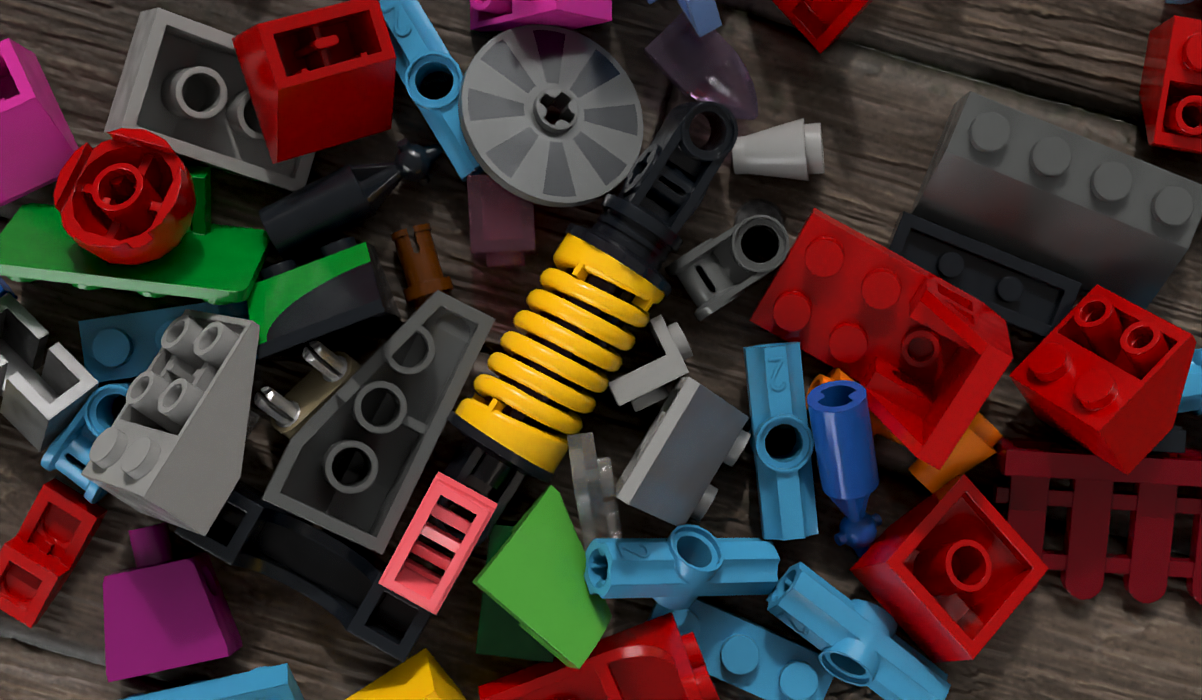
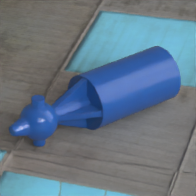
M836 380L821 384L811 390L807 396V405L822 490L845 515L840 522L839 533L834 535V540L838 546L846 544L852 547L857 556L861 558L868 550L869 545L875 540L877 527L882 524L879 514L870 515L865 512L870 493L878 487L880 478L866 389L854 381Z

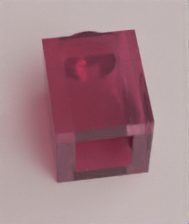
M489 175L467 176L471 254L475 258H486L487 268L525 266L524 255H538L535 203L524 200L507 191Z

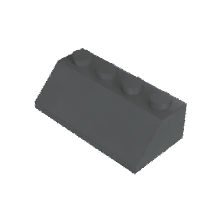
M969 91L953 105L910 214L1082 283L1080 289L1089 293L1098 284L1146 310L1190 247L1202 217V184Z

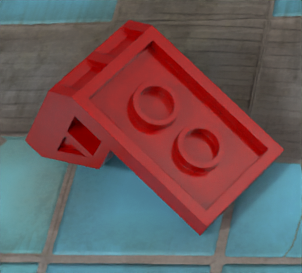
M813 208L789 249L785 260L779 266L749 320L787 342H800L801 350L833 368H839L846 375L860 382L866 389L870 411L915 457L938 470H941L1013 359L1006 320L984 302L816 208Z

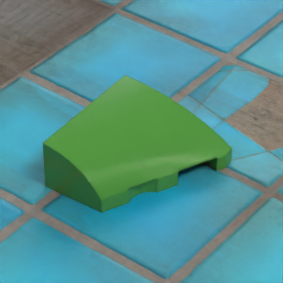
M548 485L512 528L510 537L473 580V583L520 622L518 625L563 664L570 668L580 669L604 634L612 614L605 599H602L599 594L590 595L584 579L586 569L585 551L560 492L552 485Z

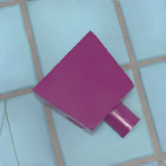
M167 522L129 530L136 567L106 575L103 580L105 660L108 682L228 657L243 647L241 636L206 552L175 558Z

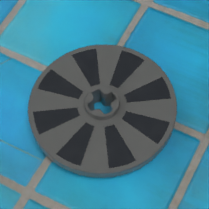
M544 24L524 25L506 30L490 39L477 52L462 78L458 97V115L462 133L469 150L482 169L495 182L524 200L539 205L561 208L575 207L594 202L614 190L626 178L638 159L643 141L644 124L637 92L625 70L612 55L599 44L578 32ZM550 105L560 111L557 122L554 125L544 118Z

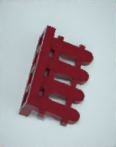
M1003 437L993 447L997 453L991 456L990 462L1003 475H1007L1006 484H994L992 499L996 503H1004L1003 517L1048 566V570H1061L1060 578L1062 585L1073 597L1081 600L1095 597L1103 587L1104 573L1124 574V587L1134 599L1141 603H1153L1158 601L1166 592L1168 577L1187 578L1186 588L1188 593L1202 605V449L1185 448V453L1151 451L1127 476L1073 441ZM1050 478L1070 479L1069 488L1049 487ZM1114 482L1133 483V492L1114 491ZM1178 485L1196 486V495L1177 494ZM1047 506L1067 507L1063 551L1043 550ZM1111 509L1130 511L1126 555L1107 553ZM1175 513L1194 514L1189 558L1170 557ZM1039 581L1028 594L1032 593L1037 588Z

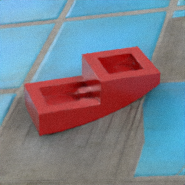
M55 478L43 484L17 535L4 543L0 550V610L30 628L35 626L77 565L108 510L96 503L91 504L83 495Z

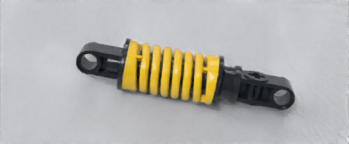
M714 101L685 102L673 108L649 147L634 163L619 195L615 196L607 193L600 204L603 208V213L597 218V223L591 229L569 223L564 231L567 234L553 255L557 269L548 268L540 275V283L545 290L535 289L526 297V302L533 312L522 310L517 312L513 318V324L522 334L508 331L500 339L501 347L512 357L501 352H495L487 359L488 368L499 378L488 374L477 376L473 381V387L480 395L475 393L472 398L463 399L456 410H452L447 417V420L465 436V439L443 474L498 504L475 547L482 544L488 538L495 523L526 475L551 484L556 476L554 471L570 448L568 435L579 433L583 427L582 420L576 412L588 414L596 406L593 395L587 390L602 393L609 386L607 376L597 367L609 372L619 370L622 365V358L610 346L622 351H628L635 344L634 335L624 328L623 325L627 323L638 328L645 327L650 320L648 310L652 304L660 303L664 296L668 297L672 291L671 285L659 273L662 263H665L668 253H677L684 241L678 235L680 229L699 207L708 190L709 183L737 140L738 125L736 118L725 105ZM699 113L707 118L711 128L709 140L701 148L693 144L689 135L690 124ZM441 495L437 503L448 509L454 502ZM473 513L469 521L473 522L476 514ZM430 516L428 519L429 523L460 540H463L466 535L453 527L445 525L444 522L433 516Z

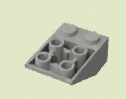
M185 309L182 316L176 318L166 328L161 339L162 347L147 371L137 376L129 386L126 393V404L112 426L104 430L94 441L89 453L90 460L81 475L140 513L206 536L241 478L260 325L253 320Z

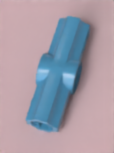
M380 0V7L397 57L396 72L406 87L409 96L420 110L461 180L464 182L479 176L485 171L469 150L462 133L458 115L459 89L463 78L459 64L452 58L418 0ZM443 71L453 77V86L445 97L432 100L421 95V84L430 73Z
M778 342L743 347L751 422L749 443L754 452L762 538L764 540L785 541L803 539L819 534L811 461L814 440L812 432L808 427L800 342ZM777 425H791L796 433V442L792 450L781 456L768 454L765 448V438L768 432Z
M692 524L677 526L668 538H594L585 551V582L590 595L599 594L602 599L653 598L658 604L668 609L683 610L689 608L698 596L769 595L779 582L777 571L780 557L772 541H762L760 538H716L708 530Z
M802 562L790 566L786 573L778 580L779 582L766 599L768 602L767 610L821 651L819 654L821 665L837 679L851 685L867 686L884 700H945L951 684L947 682L948 674L896 635L897 623L895 619L880 606L866 600H850Z

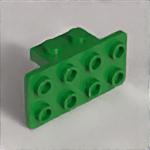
M184 164L193 179L196 195V206L191 226L179 245L160 259L139 265L108 263L80 247L68 235L62 226L61 213L55 208V205L28 203L18 209L0 233V275L16 282L44 280L69 283L76 288L84 290H95L104 287L137 291L140 295L157 298L172 295L198 298L213 305H228L248 299L271 249V239L266 230L212 224L211 167Z

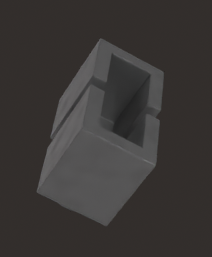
M8 292L0 297V396L3 397L0 413L41 452L71 423L89 396L98 388L99 382L59 342L48 349L42 375L40 376L35 370L41 367L49 332Z

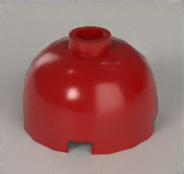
M120 128L107 132L112 137L111 140L104 141L94 148L87 142L75 150L60 170L53 197L55 208L61 213L62 226L80 247L108 263L139 265L160 259L179 245L190 229L196 206V195L189 170L165 139L146 129Z

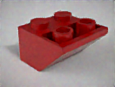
M350 0L259 23L232 38L272 164L391 129L397 57L379 0Z
M1174 15L1149 32L1139 94L1148 144L1151 146L1202 154V20Z
M1096 284L1013 370L1009 377L1038 419L1128 476L1173 429L1197 342L1191 333Z

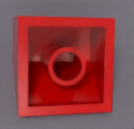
M961 474L888 526L853 565L850 571L933 663L973 660L1049 568L965 474Z

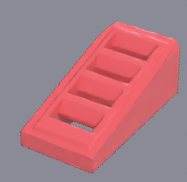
M438 471L378 584L437 615L498 504ZM441 495L476 514L474 521L471 522L438 504L437 502ZM433 516L466 534L464 539L460 540L427 522L429 517ZM420 534L454 552V557L450 558L419 541ZM412 552L445 570L444 575L441 576L408 558L410 553Z

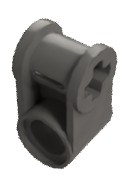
M753 215L742 220L715 239L710 238L664 269L669 277L677 276L697 307L694 316L700 322L746 292L745 288L776 269L785 260L789 251V236L785 227L777 219L768 215ZM762 228L774 236L776 252L770 261L755 263L744 255L741 248V239L748 230ZM697 267L702 269L713 286L714 293H711L696 271Z

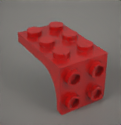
M672 612L600 639L580 669L567 667L558 658L554 657L553 663L541 662L478 686L480 700H720L707 671V666L694 632L681 635Z

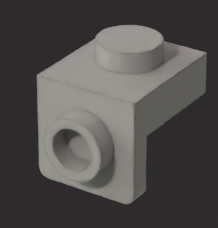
M661 314L650 319L647 325L663 357L608 383V388L617 406L630 401L635 412L640 411L670 396L664 384L689 373L684 360L693 356L689 343L679 324L675 322L667 326Z

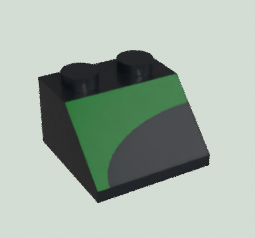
M348 237L319 248L318 252L321 259L297 267L295 260L291 259L262 269L259 273L261 281L254 284L247 299L249 319L260 325L257 347L258 359L286 361L302 355L305 346L313 351L314 348L309 344L311 341H319L326 346L400 318L399 310L375 247L367 242L357 245L354 237Z

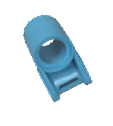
M132 382L108 384L97 388L89 396L71 423L51 443L41 460V466L51 472L57 469L84 489V498L91 504L100 501L108 492L82 476L81 473L90 460L89 453L94 441L104 430L111 427L115 421L112 413L115 399L119 395L126 397L127 390Z

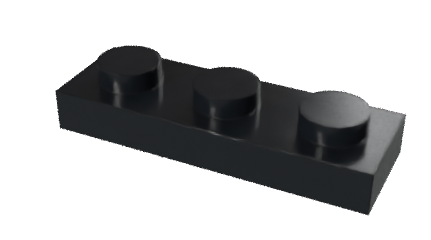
M905 211L899 214L886 246L889 250L981 300L1006 320L1007 325L1041 339H1044L1072 310L1082 283Z

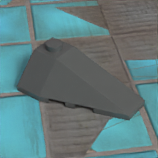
M439 290L435 291L290 439L261 499L383 555L495 318Z

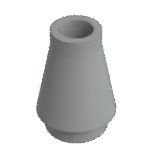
M801 118L746 136H738L732 148L735 175L754 174L809 181V175L825 173L821 122L805 124V118Z

